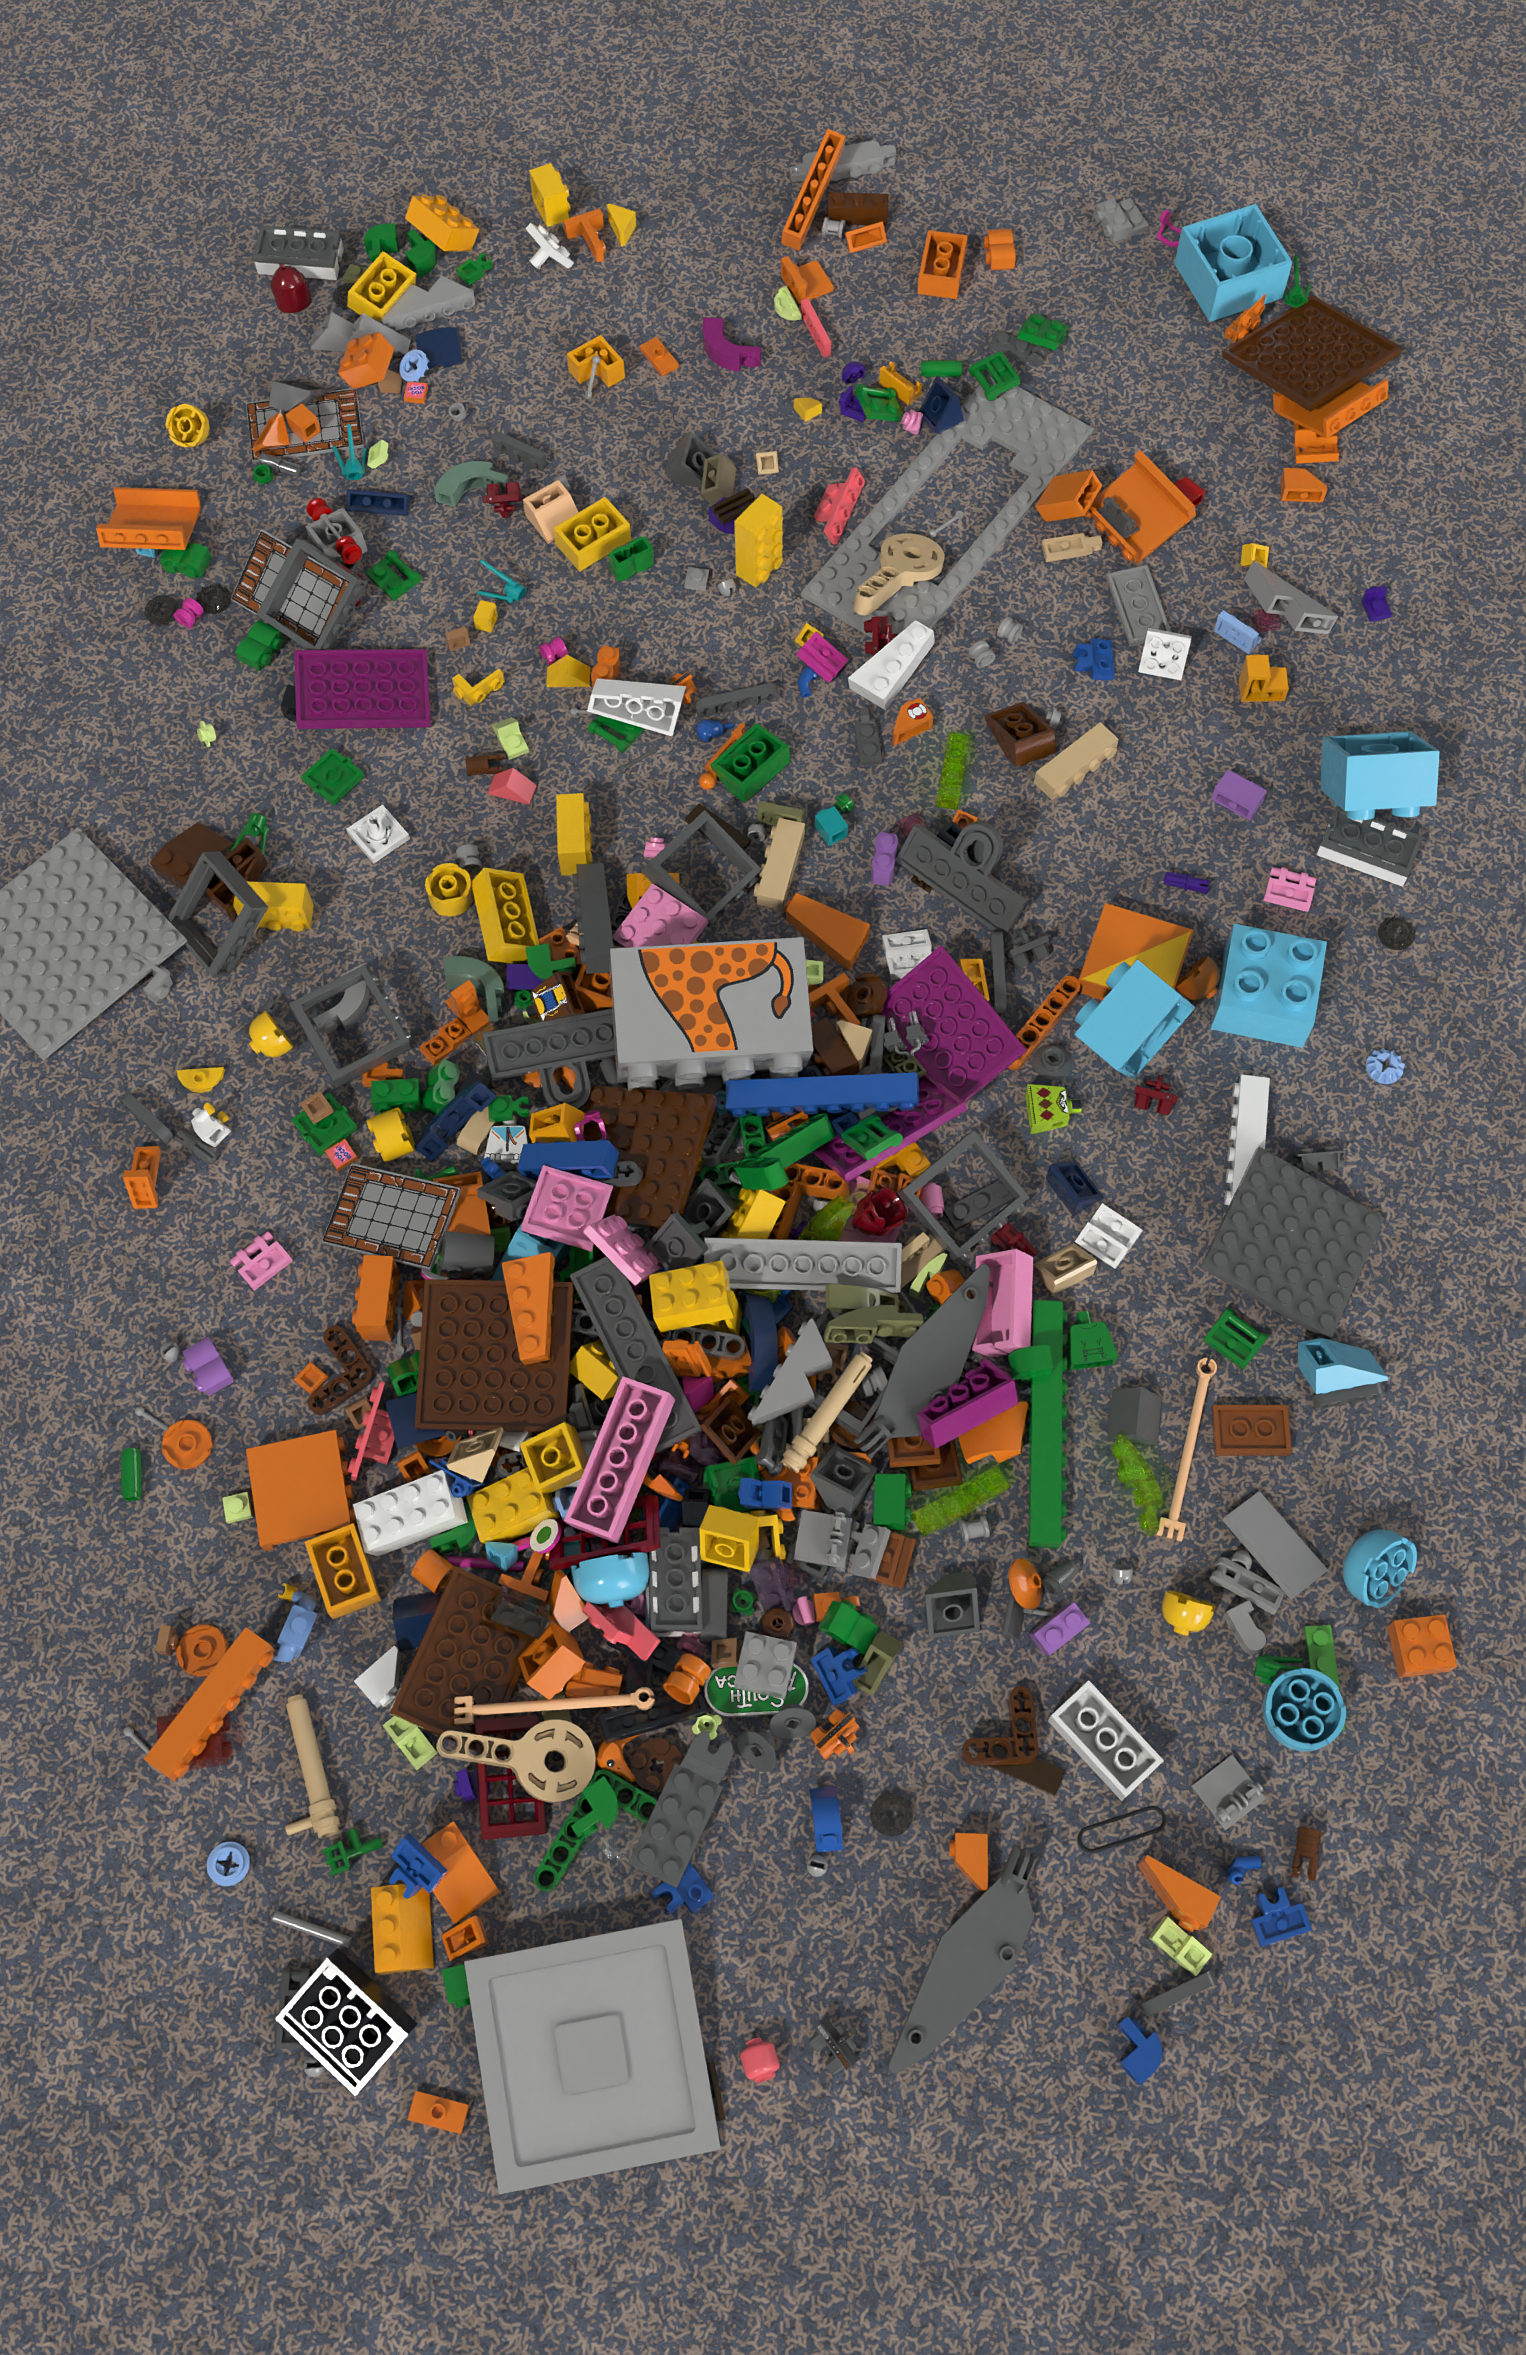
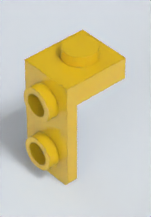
M497 669L474 687L460 674L452 678L454 694L460 700L463 698L470 706L482 702L487 694L499 690L505 682L501 669Z
M765 1510L750 1511L751 1515L759 1517V1527L770 1526L774 1565L782 1566L781 1560L785 1559L784 1544H780L779 1534H783L782 1519H778L775 1513L766 1514Z

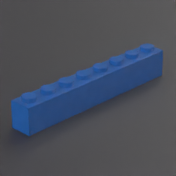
M917 1072L726 1081V1109L734 1117H746L749 1113H756L757 1116H769L770 1113L780 1112L781 1115H793L794 1112L804 1111V1114H817L818 1111L827 1110L828 1113H841L842 1110L851 1109L852 1112H865L866 1109L875 1108L876 1111H889L890 1108L899 1107L900 1110H913L914 1107H919V1077Z

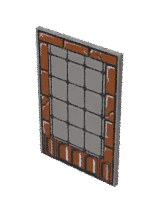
M357 389L328 391L324 396L305 405L317 417L321 430L319 434L306 443L289 429L286 415L282 414L290 445L254 452L252 448L269 418L278 412H276V408L269 406V400L246 403L252 463L259 462L262 452L276 457L283 456L285 459L334 452L333 446H336L338 451L349 450L347 424L351 425L354 449L364 448Z
M261 529L230 600L256 615L292 546ZM308 556L275 618L316 645L350 581Z
M352 1163L321 1243L366 1255L393 1256L395 1262L432 1271L444 1239L445 1231L448 1229L462 1189Z

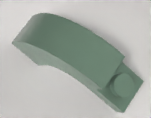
M471 461L459 464L448 470L437 482L434 493L436 502L456 508L460 498L467 491L479 487L487 488V484H500L501 493L506 494V483L510 481L508 475L494 471L493 463Z
M465 956L443 957L447 990L456 989L467 980H470L475 986V990L486 1001L489 1022L498 1021V1011H502L501 1002H505L504 986L498 973L487 963L475 958Z

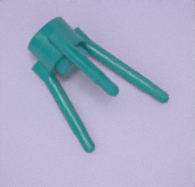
M347 424L350 459L346 461L345 465L336 446H333L332 449L342 470V476L346 477L349 481L360 480L363 475H366L367 449H363L360 463L355 459L351 425Z
M481 559V564L507 582L504 588L507 596L480 590L477 591V594L504 600L510 604L514 600L520 602L527 588Z

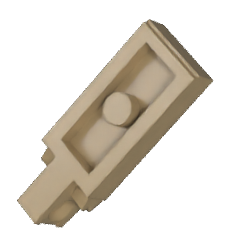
M1084 533L1044 539L1041 546L1045 561L1051 562L1092 554L1093 551H1099L1102 548L1101 535L1089 537L1084 535Z

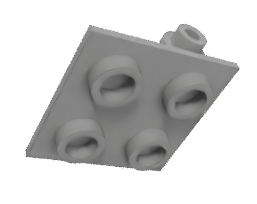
M802 1510L794 1560L844 1568L852 1518L845 1517V1514L841 1512H835V1515Z
M1233 1755L1191 1786L1224 1830H1227L1266 1799L1262 1793V1786L1257 1781L1255 1783L1252 1781Z

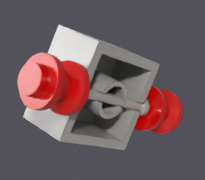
M314 498L307 504L306 511L314 522L305 527L314 547L334 560L341 557L346 564L356 563L362 554L368 551L361 530L344 508L332 512L322 498Z

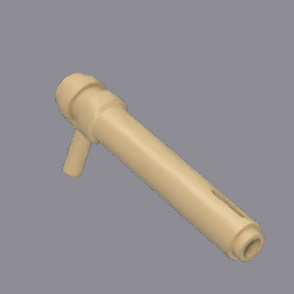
M860 1352L859 1355L854 1356L801 1434L795 1436L791 1442L792 1445L786 1443L785 1452L783 1453L784 1458L781 1463L795 1473L805 1468L807 1465L806 1460L814 1455L817 1450V1444L872 1367L871 1363L873 1360L868 1355Z
M295 1695L287 1699L286 1708L310 1802L308 1807L310 1817L286 1825L285 1830L289 1836L313 1827L314 1833H317L318 1838L323 1839L339 1833L338 1826H340L339 1817L335 1816L336 1805L334 1799H331L307 1700L303 1699V1695Z

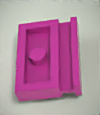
M817 632L809 638L796 654L828 683L848 662V659Z

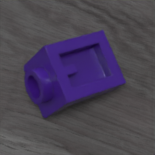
M1374 586L1365 590L1361 602L1370 622L1388 619L1392 615L1385 599L1386 586Z

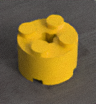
M444 863L436 866L429 877L427 876L425 888L429 902L437 914L457 916L471 908L474 894L470 875L465 869L463 870L454 863Z
M399 1107L366 1120L370 1132H374L376 1137L373 1140L374 1147L377 1153H381L384 1162L392 1161L416 1151L409 1125H406L405 1121L402 1120L405 1119V1116Z

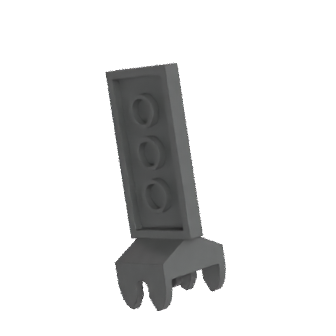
M709 1731L699 1733L687 1747L680 1765L674 1764L628 1862L629 1865L675 1888L678 1887L723 1789V1786L719 1785L732 1759V1744L727 1741L716 1750L714 1746L709 1745Z

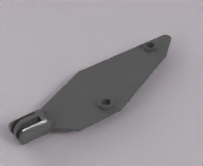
M980 1265L901 1346L874 1420L853 1440L856 1444L861 1443L859 1448L863 1452L867 1451L866 1456L869 1459L890 1438L919 1436L921 1430L917 1413L938 1396H945L949 1392L948 1388L954 1383L958 1384L987 1304L990 1277L988 1265ZM967 1291L971 1294L970 1299L967 1297Z
M1014 1844L1001 1876L940 1937L888 2063V2069L892 2073H899L929 2055L1014 1969L1034 1920L1026 1886L1038 1859L1037 1854H1030L1029 1850L1021 1849L1020 1846ZM918 2033L917 2040L911 2041L912 2034Z

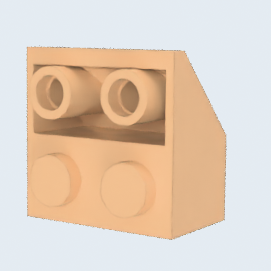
M559 480L523 499L525 516L548 544L555 540L553 528L579 513L570 493Z

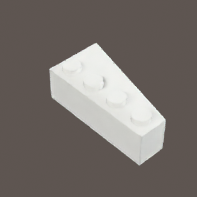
M915 620L848 677L850 689L886 710L934 645V631Z
M596 679L587 711L673 736L686 686Z

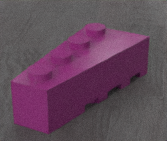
M985 1358L980 1362L981 1367L976 1371L971 1369L966 1373V1379L960 1384L954 1383L948 1388L949 1392L945 1396H938L917 1413L922 1437L936 1449L1019 1404L1014 1380Z

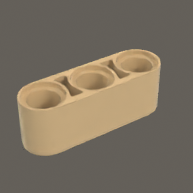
M491 1089L493 1092H495V1093L497 1094V1096H505V1095H503V1094H501V1093H499V1092H497V1091ZM488 1106L482 1112L477 1110L461 1131L457 1139V1146L476 1156H480L481 1149L488 1144L491 1127L500 1126L502 1121H489Z

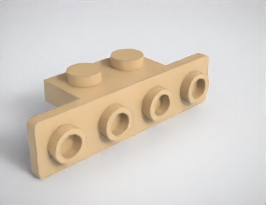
M923 1232L918 1237L914 1235L905 1243L906 1247L902 1249L900 1291L912 1282L931 1260L942 1253H946L931 1234L927 1236Z

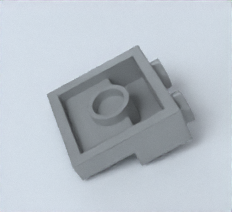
M1113 198L1096 205L1094 218L1097 223L1102 225L1105 236L1110 237L1113 243L1149 229V224L1131 198L1118 203Z

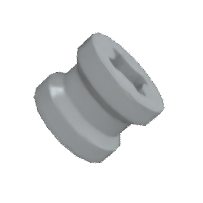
M1006 617L997 631V636L1000 638L1005 637L1010 644H1014L1022 633L1023 625L1020 623L1016 624L1012 618Z
M986 641L977 642L968 652L970 657L975 659V665L979 669L990 665L996 657L993 651L989 650V645Z

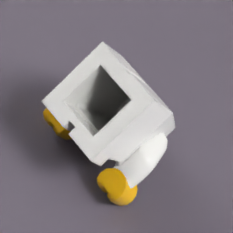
M207 1102L202 1110L196 1108L193 1111L194 1118L191 1122L194 1131L202 1141L215 1148L231 1132L223 1124L229 1120V1117L225 1112L220 1111L217 1114L218 1119L214 1118L211 1114L215 1112V1108Z

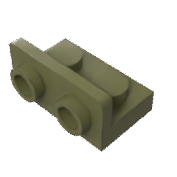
M759 801L757 808L758 823L777 826L779 818L804 823L806 816L805 810L794 806L777 805L771 801Z

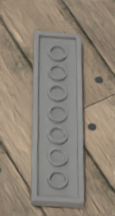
M704 1237V1243L709 1249L703 1256V1264L723 1260L729 1274L730 1288L826 1291L827 1284H843L868 1287L887 1292H900L902 1243Z

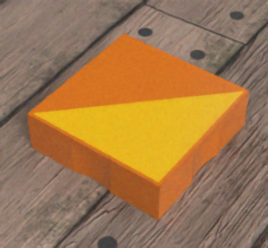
M1105 903L1078 983H1080L1079 993L1103 1000L1112 990L1106 984L1111 973L1122 962L1132 966L1137 959L1170 987L1175 989L1194 930Z

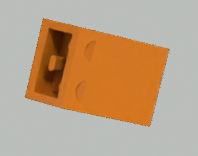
M481 1171L433 1179V1182L462 1189L447 1231L491 1236L486 1201L478 1198L477 1189L483 1186Z

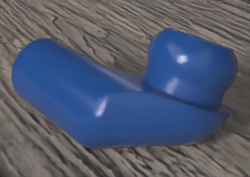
M811 667L804 668L797 680L802 698L812 695L809 682L815 680L818 676Z
M1260 1855L1235 1857L1226 1872L1228 1881L1234 1885H1239L1243 1882L1242 1878L1247 1870L1261 1869L1262 1861Z

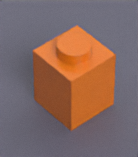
M302 403L285 414L289 429L304 443L321 432L317 417Z

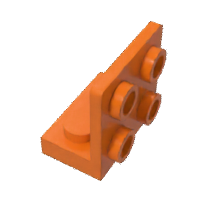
M789 256L781 258V277L798 304H801L803 299L808 298L811 300L834 291L833 284L817 260L797 267L796 263H792Z
M808 1457L806 1460L807 1465L803 1470L800 1469L798 1473L783 1465L782 1471L775 1478L776 1480L792 1483V1507L806 1508L807 1511L820 1513L822 1497L811 1480L810 1474L821 1460L818 1457Z

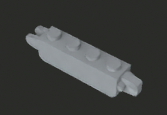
M874 140L844 146L830 181H839L849 177L856 178L860 175L876 174L879 171H883L884 167H889L896 163V157L894 156L896 154L895 146H880L879 142ZM817 151L806 153L803 156L802 164L789 167V175L792 182L805 181Z

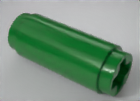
M921 361V376H962V361Z
M138 1448L122 1450L121 1495L123 1496V1501L130 1502L141 1499L142 1459L140 1449Z

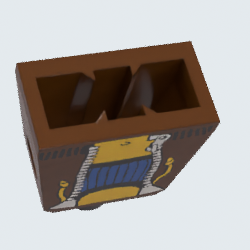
M557 971L531 991L534 1004L526 1008L527 1014L531 1019L540 1017L542 1022L585 1013L570 972Z

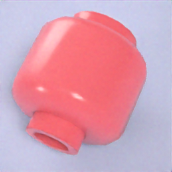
M761 2037L746 2042L747 2048L743 2049L740 2053L745 2076L750 2080H754L755 2083H761L776 2076L775 2072L780 2067L774 2045L769 2041L763 2042Z

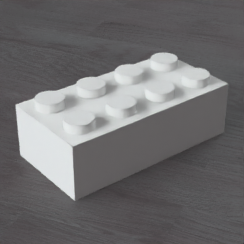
M440 1470L353 1504L364 1553L374 1556L384 1555L467 1523L468 1519L462 1497H454L451 1493V1487L456 1478Z
M1089 1680L1048 1719V1722L1121 1801L1164 1761Z

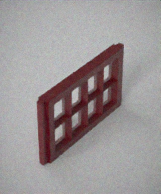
M651 1494L636 1498L632 1510L644 1508L645 1521L629 1524L628 1517L623 1530L624 1545L608 1548V1540L602 1538V1549L587 1553L586 1539L599 1536L580 1530V1534L564 1537V1524L567 1523L562 1520L559 1513L560 1518L555 1519V1521L561 1526V1536L555 1547L549 1551L550 1569L561 1570L575 1565L580 1566L579 1562L617 1554L618 1556H630L632 1553H645L661 1548L658 1495L652 1496ZM645 1527L646 1541L630 1544L629 1530ZM580 1540V1554L564 1557V1544Z
M538 1715L474 1720L475 1734L485 1736V1734L505 1733V1739L510 1740V1732L529 1731L532 1727L539 1724ZM475 1742L476 1756L482 1754L483 1747L479 1742ZM505 1747L506 1750L495 1751L496 1757H506L508 1759V1749ZM477 1763L481 1840L546 1834L544 1801L538 1800L533 1796L514 1797L513 1780L517 1778L515 1773H512V1769L507 1768V1774L487 1776V1764ZM532 1773L528 1774V1776L531 1774L536 1780H538ZM507 1780L509 1798L489 1799L488 1782ZM534 1802L535 1819L515 1821L514 1804ZM509 1804L510 1822L490 1823L489 1806Z

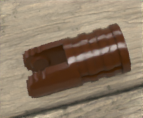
M505 753L472 757L465 756L467 776L490 775L506 771L507 767L503 766L489 768V761L506 759Z
M1298 1827L1291 1877H1299L1303 1857L1310 1859L1307 1871L1308 1880L1315 1881L1322 1832L1315 1829Z

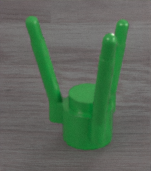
M1297 255L1294 256L1295 286L1289 290L1288 294L1284 291L1283 295L1285 304H1290L1294 308L1301 307L1304 303L1308 302V295L1311 289V284L1307 285L1305 291L1299 286Z
M251 813L231 850L241 843L247 834L258 837L261 834L260 850L264 855L266 838L269 832V828L266 827L267 819L261 814Z
M1266 1654L1264 1656L1258 1655L1254 1675L1260 1677L1259 1682L1271 1685L1274 1680L1270 1678H1276L1278 1670L1292 1671L1302 1668L1279 1664V1662L1303 1663L1304 1659Z

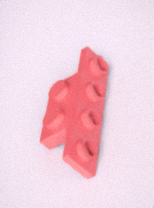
M857 467L851 469L845 483L828 484L814 514L816 521H828L824 528V533L832 544L838 543L865 484V479Z
M380 1381L378 1388L373 1387L369 1400L374 1402L372 1410H366L362 1425H366L364 1435L359 1434L355 1446L356 1449H359L357 1459H351L348 1472L352 1473L351 1480L355 1482L363 1458L387 1465L395 1440L388 1412L378 1409L385 1382Z
M584 1600L586 1605L582 1610L589 1616L588 1621L596 1628L602 1629L604 1631L603 1636L613 1644L620 1642L627 1645L644 1661L649 1658L659 1644L660 1639L625 1605L618 1608H609L608 1604L596 1605Z

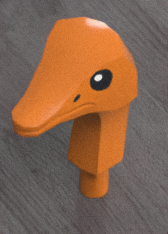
M642 1734L606 1744L604 1739L596 1751L595 1765L601 1770H607L633 1783L636 1777L627 1766L622 1753L628 1742Z

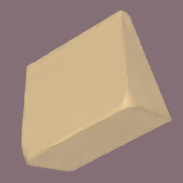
M777 451L756 453L758 475L779 473Z

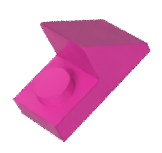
M682 1376L684 1394L695 1413L714 1398L713 1378Z

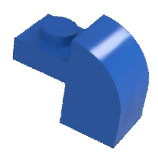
M741 1478L738 1495L740 1504L744 1505V1508L760 1510L792 1509V1483L781 1480L760 1481L752 1478Z
M836 1786L809 1789L816 1852L843 1850L842 1827Z
M1127 2016L1116 2025L1135 2048L1121 2059L1119 2064L1136 2085H1141L1159 2067L1162 2058V2046L1155 2032L1150 2033L1145 2038L1143 2035L1145 2030L1135 2018L1131 2020Z

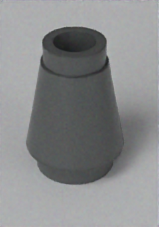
M1072 1560L1064 1562L1044 1574V1578L1041 1580L1042 1586L1053 1596L1062 1594L1079 1572L1078 1566Z

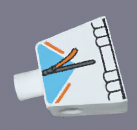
M514 1115L513 1121H502V1126L491 1127L484 1159L488 1156L493 1164L496 1163L503 1170L514 1169L516 1164L518 1165L523 1144H528L526 1129L524 1126H517V1117Z

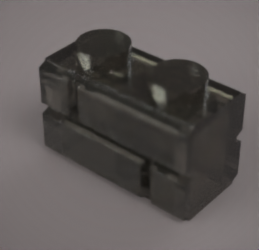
M503 1585L492 1605L491 1620L539 1639L549 1621L550 1604L519 1591H513L512 1588Z

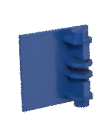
M450 1456L433 1459L429 1462L456 1478L451 1487V1493L457 1498L471 1495L477 1492L481 1485L489 1484L490 1482L484 1478L481 1483L448 1469L446 1464Z

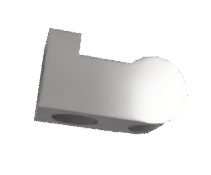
M1249 1600L1226 1611L1223 1617L1243 1651L1248 1654H1256L1265 1646L1266 1637L1263 1631L1256 1627L1249 1615L1254 1610Z

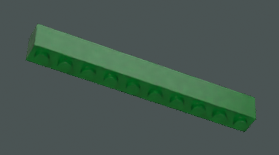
M1033 1300L1031 1310V1346L1050 1344L1053 1371L1051 1376L1033 1377L1030 1381L1028 1547L1059 1549L1061 1541L1065 1542L1066 1527L1061 1526V1517L1066 1515V1501H1061L1062 1492L1066 1491V1477H1062V1467H1066V1452H1062V1443H1066V1428H1062V1419H1066L1067 1413L1066 1404H1062V1395H1066L1067 1381L1062 1380V1371H1066L1067 1357L1063 1356V1348L1067 1346V1333H1063V1324L1066 1325L1067 1310H1063V1301Z

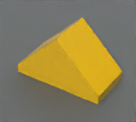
M607 204L609 223L621 247L625 246L637 226L636 212L613 204Z
M565 655L547 667L546 686L590 687L591 667L569 655Z

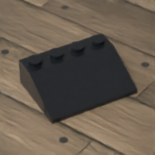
M339 1948L326 1958L275 2018L355 2096L418 2024Z

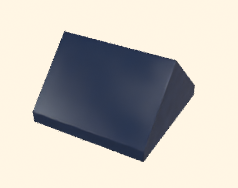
M936 376L919 412L923 414L922 419L936 434H940L964 421L958 396L939 376Z
M1076 1160L1055 1163L1049 1166L1046 1180L1072 1216L1104 1198Z
M443 1591L438 1594L430 1593L394 1600L393 1624L400 1651L418 1648Z

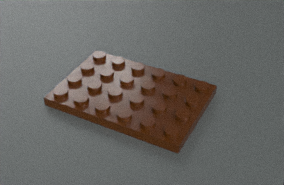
M455 1566L388 1713L438 1736H441L446 1731L475 1734V1723L473 1725H455V1719L465 1718V1714L456 1715L455 1708L465 1707V1704H455L454 1698L473 1696L474 1705L509 1702L522 1672L518 1658L536 1639L548 1609ZM503 1714L475 1715L474 1720L502 1718ZM485 1734V1736L493 1737L494 1734ZM451 1737L445 1738L451 1742L456 1743V1741ZM471 1742L468 1749L476 1752V1744Z

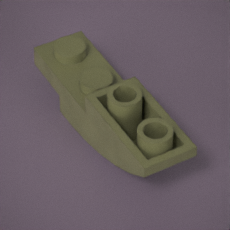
M826 1285V1309L845 1314L871 1306L896 1305L898 1313H908L907 1303L898 1300L897 1294L854 1285Z
M896 1305L861 1308L847 1312L828 1322L823 1342L865 1344L872 1343L874 1336L911 1337L922 1326L924 1321L920 1313H898Z

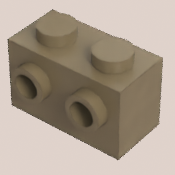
M723 453L706 458L704 462L701 495L711 505H714L723 497L728 498L733 495L736 467Z

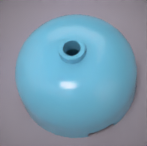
M1378 1529L1362 1535L1351 1546L1344 1560L1343 1579L1347 1589L1355 1598L1367 1606H1374L1375 1608L1386 1606L1403 1589L1399 1585L1404 1581L1408 1572H1414L1417 1561L1416 1547L1408 1539L1391 1530ZM1388 1583L1393 1586H1399L1396 1593L1392 1596L1382 1598L1388 1590Z
M632 1553V1557L627 1555L618 1556L617 1554L579 1562L580 1567H577V1565L571 1566L576 1592L583 1600L592 1604H608L609 1608L624 1606V1601L638 1597L648 1586L650 1576L648 1554Z
M1300 1668L1283 1673L1270 1685L1263 1700V1717L1269 1732L1282 1745L1296 1751L1308 1752L1325 1747L1340 1734L1346 1720V1706H1344L1338 1686L1328 1676L1313 1669ZM1299 1712L1302 1714V1719H1301V1720H1298V1719H1299Z

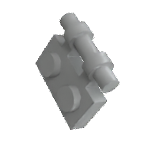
M852 1521L844 1568L835 1567V1569L845 1572L848 1563L852 1564L849 1572L853 1575L876 1579L891 1531L885 1527L865 1524L863 1532L858 1533L860 1523ZM854 1542H857L859 1544L855 1555L851 1554Z

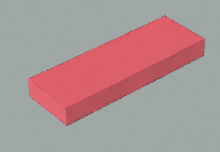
M808 298L801 300L802 318L824 358L831 356V341Z

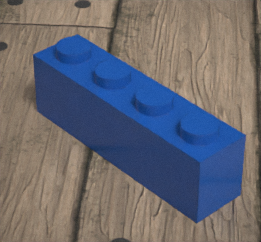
M605 1139L597 1141L577 1140L576 1142L556 1141L554 1143L534 1142L533 1144H523L517 1170L523 1176L534 1181H538L543 1165L588 1179L613 1178L619 1152L609 1140Z

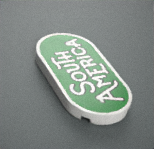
M793 1664L786 1700L736 1689L734 1682L738 1666L714 1669L708 1677L704 1688L706 1701L712 1710L723 1717L732 1718L775 1715L781 1707L787 1704L802 1706L808 1696L809 1685L803 1670L796 1664Z

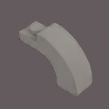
M360 964L359 966H357V967H355V968L349 970L348 972H346V973L340 975V976H343V975H345V974H347V973H349V972H351V971H353V970H355V969L361 967V964ZM364 980L345 989L344 997L335 1007L313 1018L320 1035L334 1032L340 1024L347 1031L361 1019L367 1009L370 997V989Z

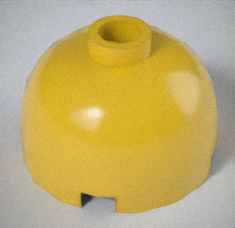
M181 404L170 410L166 419V429L169 430V437L176 445L186 448L196 447L204 443L208 437L210 429L209 420L206 414L196 406Z
M267 1011L259 1014L252 1021L249 1027V1035L252 1041L249 1045L257 1054L262 1052L267 1057L275 1058L286 1054L293 1048L291 1041Z
M1171 1590L1165 1591L1162 1601V1613L1165 1620L1174 1626V1632L1186 1636L1189 1635L1190 1631L1199 1632L1205 1629L1211 1622L1216 1607L1208 1601L1202 1600L1201 1602L1190 1595Z

